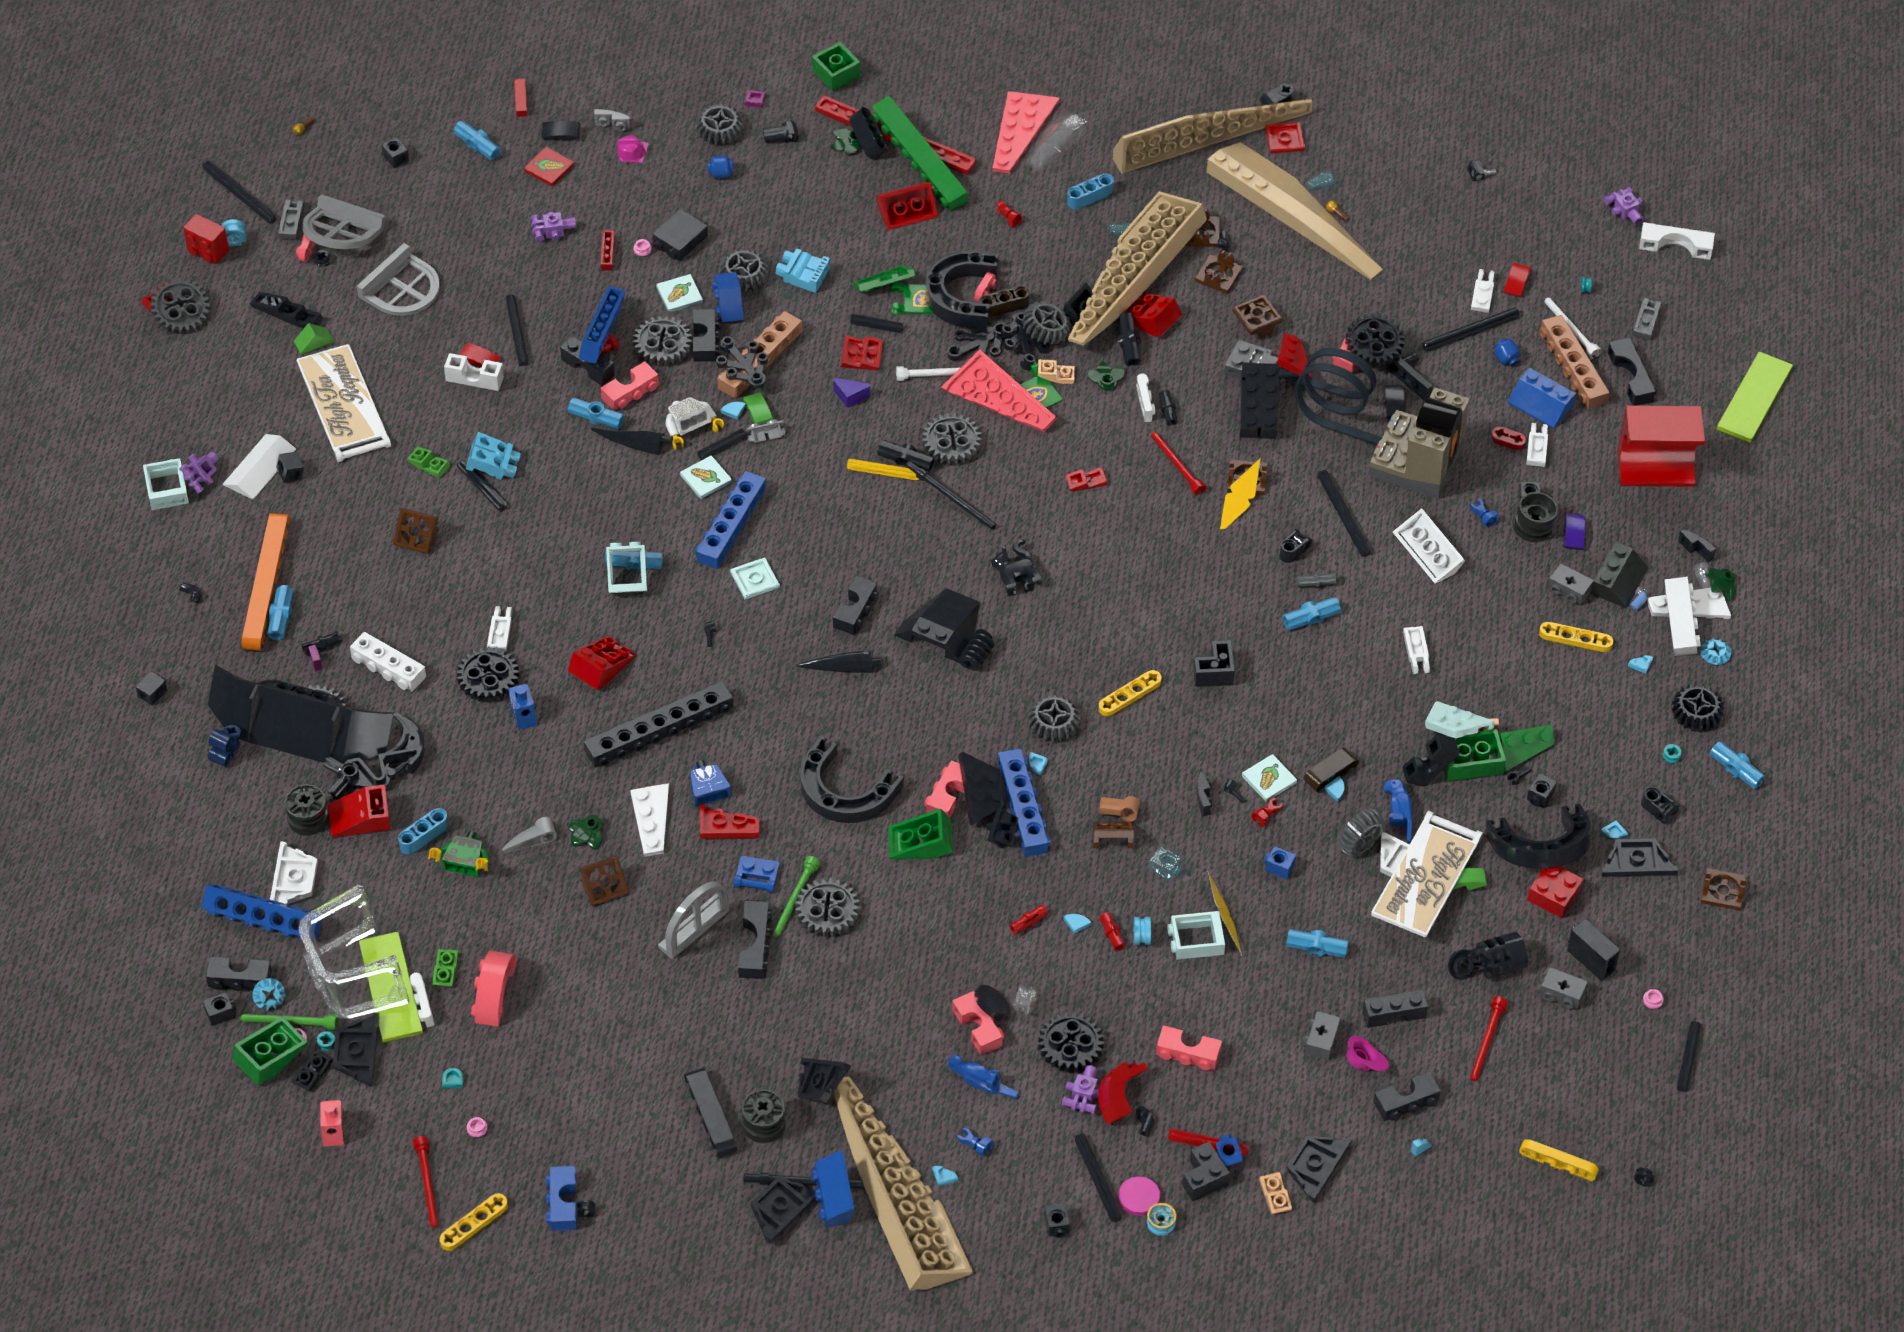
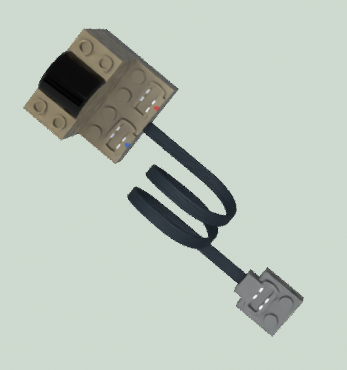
M1238 340L1225 364V374L1241 379L1242 362L1276 364L1277 357L1272 356V350ZM1328 347L1320 349L1311 355L1300 376L1279 368V377L1297 382L1295 387L1296 401L1302 413L1309 420L1322 427L1377 444L1370 461V476L1439 499L1464 448L1470 398L1434 387L1430 397L1424 400L1418 417L1396 410L1387 425L1383 437L1317 415L1307 406L1301 393V384H1304L1309 396L1318 405L1329 411L1345 415L1361 412L1365 408L1369 395H1371L1377 383L1375 372L1362 358L1343 349ZM1321 356H1336L1348 360L1366 373L1370 380L1371 388L1367 390L1364 383L1356 375L1342 367L1328 363L1310 365V363ZM1325 371L1336 374L1351 382L1359 391L1344 389L1310 378L1309 373ZM1314 388L1345 398L1363 399V403L1354 407L1338 405L1323 398Z

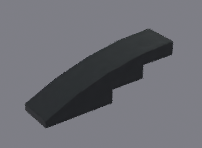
M259 292L250 303V306L301 328H305L308 323L318 325L323 319L321 313L308 311L302 304L291 303L288 297Z

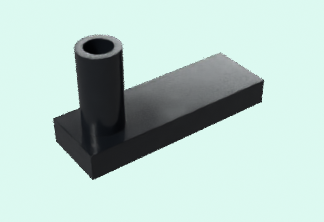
M1412 352L1403 358L1398 356V359L1393 358V363L1388 362L1387 369L1422 400L1430 397L1433 385L1411 367V365L1419 361L1417 353Z

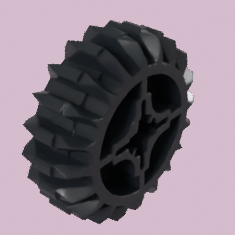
M1688 684L1686 688L1682 687L1672 700L1671 711L1674 713V719H1678V724L1684 723V729L1690 726L1691 732L1694 728H1697L1699 733L1702 731V728L1706 731L1710 727L1714 729L1716 724L1720 723L1724 714L1722 697H1718L1717 691L1712 692L1711 687L1706 689L1704 684L1701 687H1698L1697 684L1691 687Z

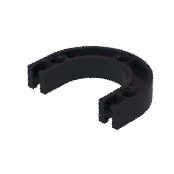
M961 251L944 256L935 262L926 276L925 297L930 310L938 318L952 325L987 330L990 304L956 299L945 288L951 281L961 277L974 276L984 278L988 272L997 277L999 254Z
M820 735L805 755L800 770L801 791L809 807L820 816L840 823L867 821L885 811L904 787V777L898 775L897 780L890 786L888 782L892 781L893 771L886 769L868 792L854 797L836 795L823 785L821 776L837 755V743L832 741L828 750L822 752L821 750L826 748L825 742L827 738Z
M1579 803L1575 804V814L1569 813L1570 809L1568 806L1561 807V822L1567 833L1559 838L1548 841H1533L1522 838L1513 832L1505 817L1499 818V828L1493 826V820H1486V836L1496 854L1509 863L1527 868H1554L1572 863L1588 851L1591 843L1590 819Z

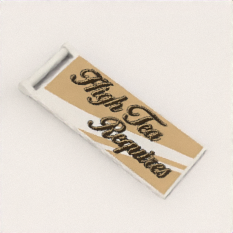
M348 344L297 359L337 462H342L345 458L383 447H391L390 439L386 434ZM382 438L381 441H377V442H374V443H370V444H367V445H364V446H360V447H357V448H353V449H350V450H346V451H343V452L340 451V450H342V449H346V448H349V447H352V446H356V445H359V444H363V443H366V442H370V441H373V440Z
M1428 810L1417 833L1374 906L1371 915L1420 936L1427 937L1476 846L1481 841L1483 832L1473 831L1434 815V812ZM1431 822H1432V823H1435V824H1437V825H1440V826H1442V827H1445V828H1447V829H1450V830H1452V831H1455V832H1457V833H1460V834H1462V835H1465V836H1467V837H1470V838H1472L1473 840L1471 841V840H1469V839H1466V838H1464V837H1461V836H1459V835H1456V834H1454V833H1452V832H1449V831H1447V830H1444V829H1442V828H1439V827H1437V826H1434V825H1432V824H1430V823H1431Z

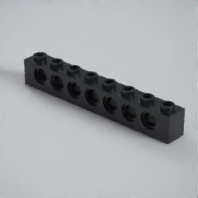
M723 681L584 740V751L595 768L606 766L616 758H624L632 751H640L646 745L656 744L662 738L669 735L674 736L685 728H693L701 721L711 720L717 714L729 712L733 708V697Z

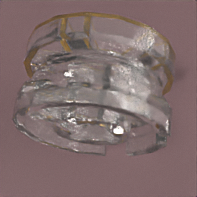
M1024 984L1019 986L1014 1003L1015 1012L1023 1011L1024 1014L1031 1015L1036 1000L1037 988H1027Z

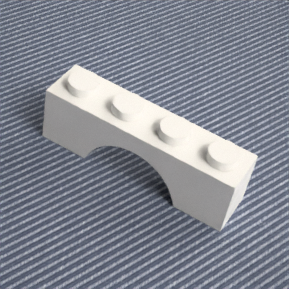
M1643 223L1639 249L1657 252L1659 248L1666 244H1679L1686 247L1692 257L1710 260L1715 233Z

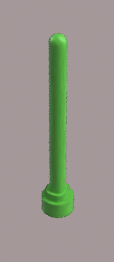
M813 856L806 857L803 863L804 872L773 931L775 937L781 935L795 907L797 895H801V889H804L810 875L818 870L821 862Z
M243 1014L240 1019L242 1022L272 1023L282 1016ZM328 1014L324 1018L283 1016L290 1024L323 1026L327 1030H336L338 1024L337 1014Z

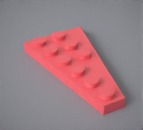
M1008 91L992 168L993 172L1011 173L1021 155L1026 151L1048 116L1051 115L1055 106L1060 102L1059 97Z
M981 350L972 356L941 387L942 390L1042 432H1045L1057 420L1056 416Z

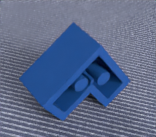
M736 272L714 275L715 281L712 282V289L715 300L719 302V305H716L717 316L721 317L722 322L743 320L741 289Z

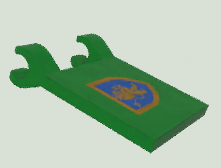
M899 281L892 282V293L904 292V305L893 303L891 313L893 315L934 314L926 302V285L903 284Z
M1038 364L1031 365L1032 369L1030 372L1034 378L1020 385L1045 408L1062 401L1063 399L1051 383L1038 376Z

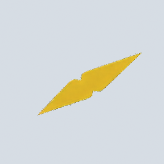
M1261 458L1231 485L1232 493H1227L1225 496L1220 529H1226L1250 506L1248 499L1254 498L1256 493Z
M1209 874L1215 904L1220 909V916L1241 953L1236 928L1232 918L1229 916V910Z

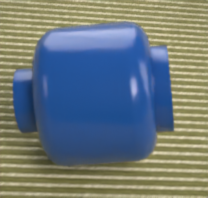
M728 155L713 156L711 163H708V173H712L715 179L729 178L731 173H734L733 159H730Z
M1504 338L1495 345L1494 355L1502 365L1509 364L1512 366L1519 361L1521 350L1512 339L1507 340Z

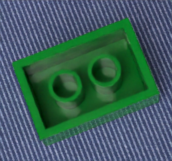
M1497 729L1480 731L1475 734L1455 738L1460 754L1443 769L1447 782L1504 774L1506 758Z

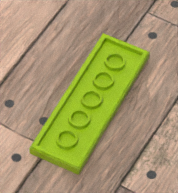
M1758 352L1717 425V430L1751 443L1789 375L1793 364Z
M394 932L359 940L375 1012H379L380 1016L379 1029L383 1043L423 1034L399 933Z

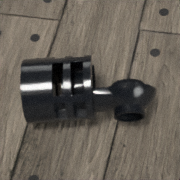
M1514 931L1478 942L1474 949H1460L1453 952L1448 961V971L1454 979L1465 980L1475 972L1482 970L1485 977L1491 979L1527 968L1528 954L1522 937L1518 932Z

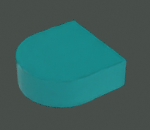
M457 1068L447 1069L442 1076V1088H463L462 1072Z

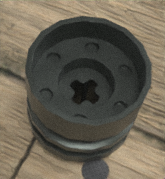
M1541 492L1525 494L1520 499L1514 519V531L1526 541L1541 542L1546 540L1551 535L1557 516V503L1553 498Z
M303 784L292 788L286 794L284 803L287 820L293 832L309 836L319 833L326 827L329 816L325 794L320 788L315 785Z
M767 1089L756 1090L749 1093L742 1104L743 1131L748 1138L759 1143H770L783 1134L785 1129L784 1101L776 1092Z

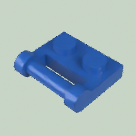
M741 856L734 879V887H751L773 893L780 862ZM743 876H745V877H752V878H758V879H765V880H769V881H768V882H763V881H757V880L744 879Z

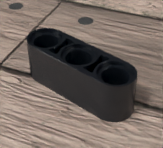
M866 107L860 108L849 118V121L864 153L873 160L887 149V144L871 112Z

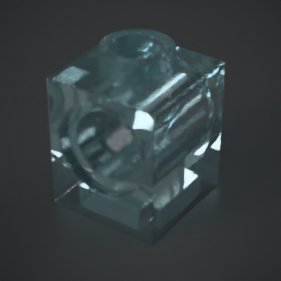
M1160 846L1150 859L1149 870L1170 881L1173 875L1177 876L1181 870V857Z

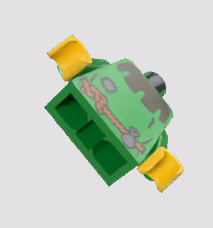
M468 831L466 837H454L452 842H448L440 849L431 848L428 859L435 858L436 862H440L441 859L442 869L445 871L479 877L480 869L488 871V865L490 864L487 850L483 848L482 842L477 840L479 835L474 831Z

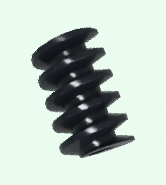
M984 629L976 630L967 646H965L964 651L958 657V662L965 668L978 671L981 667L980 665L984 663L988 654L991 653V649L995 646L992 635Z

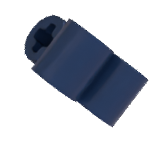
M228 725L222 731L213 730L209 737V745L212 746L208 753L209 761L227 767V763L234 757V752L240 747L238 737L241 734V729L238 726Z

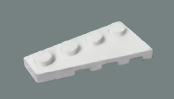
M1711 588L1693 590V595H1690L1691 601H1695L1696 612H1692L1693 618H1731L1722 592L1713 593ZM1666 595L1647 598V604L1652 616L1669 617Z
M669 783L630 790L644 857L664 853Z

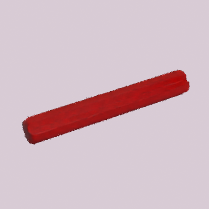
M1173 1128L1169 1130L1168 1140L1193 1146H1200L1210 1142L1214 1150L1218 1151L1216 1142L1220 1141L1219 1138ZM1239 1143L1242 1155L1246 1157L1249 1152V1145ZM1226 1144L1224 1152L1234 1154L1235 1148L1232 1144Z

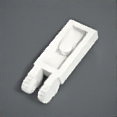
M1479 269L1471 310L1489 313L1495 271H1490L1488 282L1482 281L1484 272L1483 269Z
M1141 373L1137 376L1136 384L1144 422H1152V415H1155V406L1150 402L1152 401L1151 390H1148L1147 386L1149 384L1146 374Z
M1532 423L1531 432L1529 433L1526 465L1545 467L1548 425L1543 424L1541 433H1536V423Z
M496 606L491 620L487 648L490 647L491 651H494L498 647V652L502 650L507 652L512 623V607H507L506 617H501V609L499 606Z
M1423 626L1403 628L1406 649L1413 674H1418L1417 662L1423 661L1424 672L1430 673L1429 654Z
M414 972L410 977V982L415 992L416 1004L421 1006V1010H418L420 1021H425L427 1027H432L435 1024L425 984L421 974Z

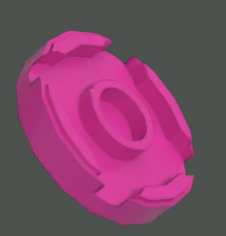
M1136 1176L1126 1180L1120 1187L1119 1202L1128 1213L1143 1216L1148 1213L1151 1206L1160 1202V1191L1152 1180Z

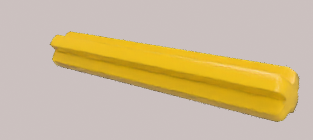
M848 459L847 469L910 480L919 479L914 472L905 467L856 459Z

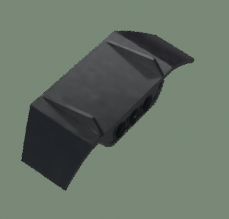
M218 665L214 667L208 705L223 727L235 725L241 729L238 740L325 763L327 757H331L342 764L354 758H361L364 761L386 752L393 712L363 711L344 707L341 700L332 694L280 680H264L256 683L235 676Z

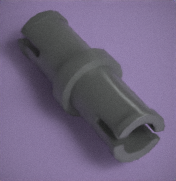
M1335 572L1297 576L1298 588L1310 586L1319 588L1320 585H1335Z

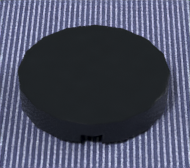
M981 985L975 990L974 997L978 998L976 1001L978 1006L990 1017L994 1018L997 1016L999 1020H1002L1010 1013V1006L1007 1000L995 988L989 985Z

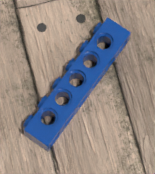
M608 286L583 338L579 359L589 363H597L622 309L626 291Z
M745 471L742 477L738 478L734 491H730L726 504L721 506L720 514L713 519L710 530L705 532L703 542L696 547L697 562L715 569L719 568L766 490V478Z
M1021 748L998 752V765L1012 814L1018 817L1016 828L1024 856L1048 853V846H1051L1049 834L1045 833V819L1040 816L1042 814L1040 802L1036 803L1037 792L1036 788L1031 785V771H1027L1026 768L1028 767L1026 755L1023 756Z
M214 883L206 885L201 909L207 910L208 914L226 915V919L237 921V919L244 920L246 925L256 926L258 924L263 926L264 930L274 931L276 929L281 931L282 935L300 936V940L308 942L319 937L324 914ZM223 898L228 901L227 908L223 906ZM242 903L247 908L246 913L241 910ZM260 909H263L265 912L264 918L259 914ZM279 914L284 918L283 923L278 921ZM297 919L301 920L302 922L301 929L298 928L296 925Z

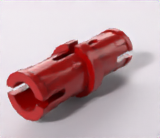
M1040 904L1029 913L1025 912L1022 914V917L1010 924L1009 928L1014 935H1018L1024 929L1033 927L1035 922L1047 916L1048 911L1043 904Z
M1110 912L1103 913L1099 919L1105 929L1106 937L1110 939L1115 951L1123 950L1126 944L1121 937L1119 926L1115 924Z

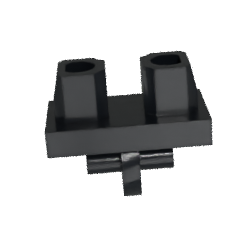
M997 808L993 823H987L985 827L990 831L987 840L997 845L998 848L1004 849L1005 844L1011 843L1012 833L1009 831L1011 826L1017 824L1018 817L1008 813L1003 808Z

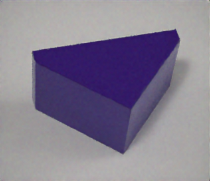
M834 378V392L848 408L870 397V384Z

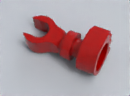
M1003 201L995 204L998 206L995 210L1007 219L1009 226L1014 228V226L1022 223V214L1008 208Z
M612 333L609 335L601 355L619 348L620 342Z
M1277 798L1270 799L1267 806L1257 809L1251 814L1252 820L1254 822L1259 820L1260 822L1257 824L1262 828L1268 824V818L1273 813H1277L1282 809L1283 802L1278 806L1273 805Z

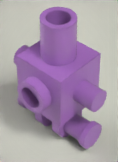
M1627 187L1625 190L1620 189L1617 193L1612 192L1610 196L1604 197L1606 205L1612 202L1615 203L1612 209L1614 216L1619 214L1623 220L1630 218L1635 225L1643 222L1644 218L1639 213L1642 200L1641 198H1635L1630 187Z
M560 212L544 214L543 220H540L539 215L531 217L532 232L536 236L535 240L537 242L544 240L543 235H546V239L558 240L561 236H564V230L576 228L575 217L562 219Z
M213 452L199 458L192 454L188 457L191 463L189 465L184 464L179 468L185 475L183 478L190 481L188 485L195 489L196 494L204 489L200 482L205 481L207 485L213 482L210 476L217 470L214 464L218 461V456Z
M1086 1066L1084 1074H1078L1075 1083L1067 1082L1066 1089L1072 1091V1099L1064 1096L1062 1106L1072 1107L1071 1110L1074 1111L1078 1108L1082 1113L1087 1111L1095 1114L1097 1105H1092L1094 1097L1098 1098L1099 1092L1097 1089V1079L1095 1078L1098 1070L1095 1067Z

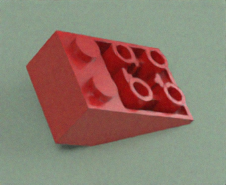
M1142 293L1123 312L1134 315L1137 328L1149 335L1161 337L1182 316L1175 298Z
M606 636L574 651L567 671L598 690L606 686L637 654L630 651L628 647L618 643L614 638Z
M385 784L364 787L328 804L332 838L391 830Z

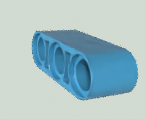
M1101 174L1071 187L1067 194L1068 207L1079 209L1110 196L1113 193V176Z
M440 808L434 809L403 830L398 836L400 851L403 854H412L445 832L448 828L446 811Z

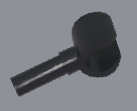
M714 621L704 624L707 647H712L711 633L716 632Z
M1527 768L1520 773L1511 771L1507 775V780L1515 777L1516 779L1512 781V785H1516L1519 783L1520 778L1531 772V769Z
M1228 779L1225 783L1224 791L1233 794L1243 804L1246 800L1235 790L1237 783L1233 779Z

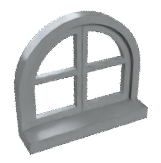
M321 194L318 197L317 207L307 214L303 220V232L308 239L325 247L335 249L359 248L369 244L382 233L385 215ZM321 216H326L341 222L336 227L317 220ZM350 224L368 231L360 236L343 229ZM312 225L330 231L325 236H322L313 229ZM339 233L354 239L336 240L332 238Z
M405 243L357 285L359 298L387 314L397 316L412 315L425 310L436 300L440 290L439 277L436 271L429 264L410 253V246ZM409 264L422 273L409 285H406L396 279L395 276ZM425 276L430 281V290L427 296L413 289ZM389 282L402 291L393 300L386 303L374 295ZM406 293L420 301L410 306H394Z
M712 881L694 890L673 914L666 930V937L658 944V948L673 959L728 913L729 897L727 889L719 882ZM710 893H716L700 907V898ZM692 907L693 914L680 924L684 915Z

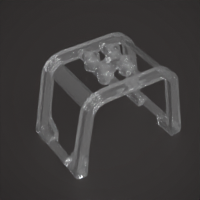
M360 884L306 914L301 919L298 927L301 940L307 951L306 954H303L309 974L313 977L317 992L321 991L329 1011L332 1014H337L338 1018L349 1019L404 1005L410 1001L395 955L337 973L326 971L321 963L324 957L377 931L365 889ZM349 904L358 908L361 907L365 919L361 925L318 948L311 926L313 923ZM383 972L393 973L396 985L391 988L387 996L345 1008L338 984Z

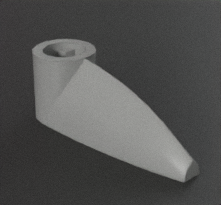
M549 817L538 819L535 822V826L530 827L511 839L502 848L503 853L507 854L554 841L557 838V833L552 819Z

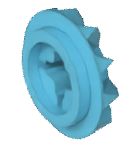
M1712 638L1710 641L1706 640L1701 646V656L1711 664H1724L1731 657V648L1728 646V642H1722L1721 638L1719 640ZM1714 646L1717 650H1720L1719 655L1713 650Z
M272 978L261 980L253 990L255 1004L267 1011L271 1007L277 1009V1005L283 1004L284 997L286 996L283 985L278 980ZM263 990L265 992H270L271 990H273L272 994L274 995L275 999L269 997L267 1000H265L266 995L264 994Z

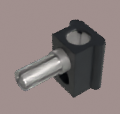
M1471 160L1467 167L1473 182L1483 180L1484 176L1496 174V169H1483L1480 161Z

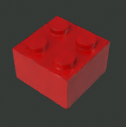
M195 214L183 227L187 250L190 254L198 255L206 262L217 264L229 251L225 227L198 214Z
M1560 866L1544 868L1530 887L1527 901L1563 918L1581 892L1583 878Z

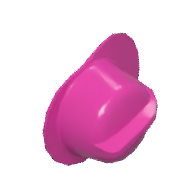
M631 135L619 139L617 154L620 161L642 163L649 143L639 141L637 137Z
M1351 1036L1348 1039L1349 1049L1346 1055L1353 1067L1362 1071L1370 1069L1386 1071L1389 1068L1387 1059L1366 1039L1360 1036Z

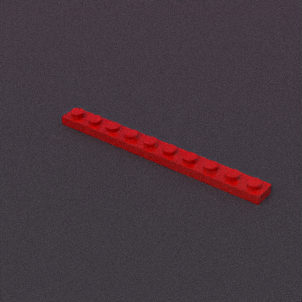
M824 95L815 105L816 112L851 126L849 118L858 111L856 108ZM879 122L876 123L884 140L892 143L889 134L886 135L881 128V124ZM923 137L947 167L968 175L976 165V158Z

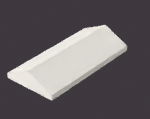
M265 434L223 485L254 500L278 472L276 465L279 454L295 452L296 448L280 435Z
M1422 508L1393 531L1395 536L1435 584L1454 575L1465 562L1463 557ZM1399 533L1405 538V540L1410 544V546L1414 549V551H1415V552L1419 555V557L1424 561V563H1425V564L1428 566V568L1433 572V574L1436 576V578L1431 574V572H1430V571L1427 569V567L1422 563V561H1421V560L1418 558V556L1413 552V550L1408 546V544H1407V543L1404 541V539L1399 535Z

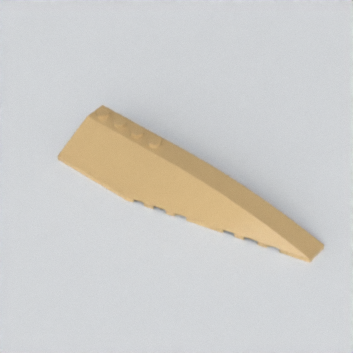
M1309 99L1184 116L1122 136L1113 148V160L1123 174L1265 128V125L1278 124L1312 113L1313 101Z

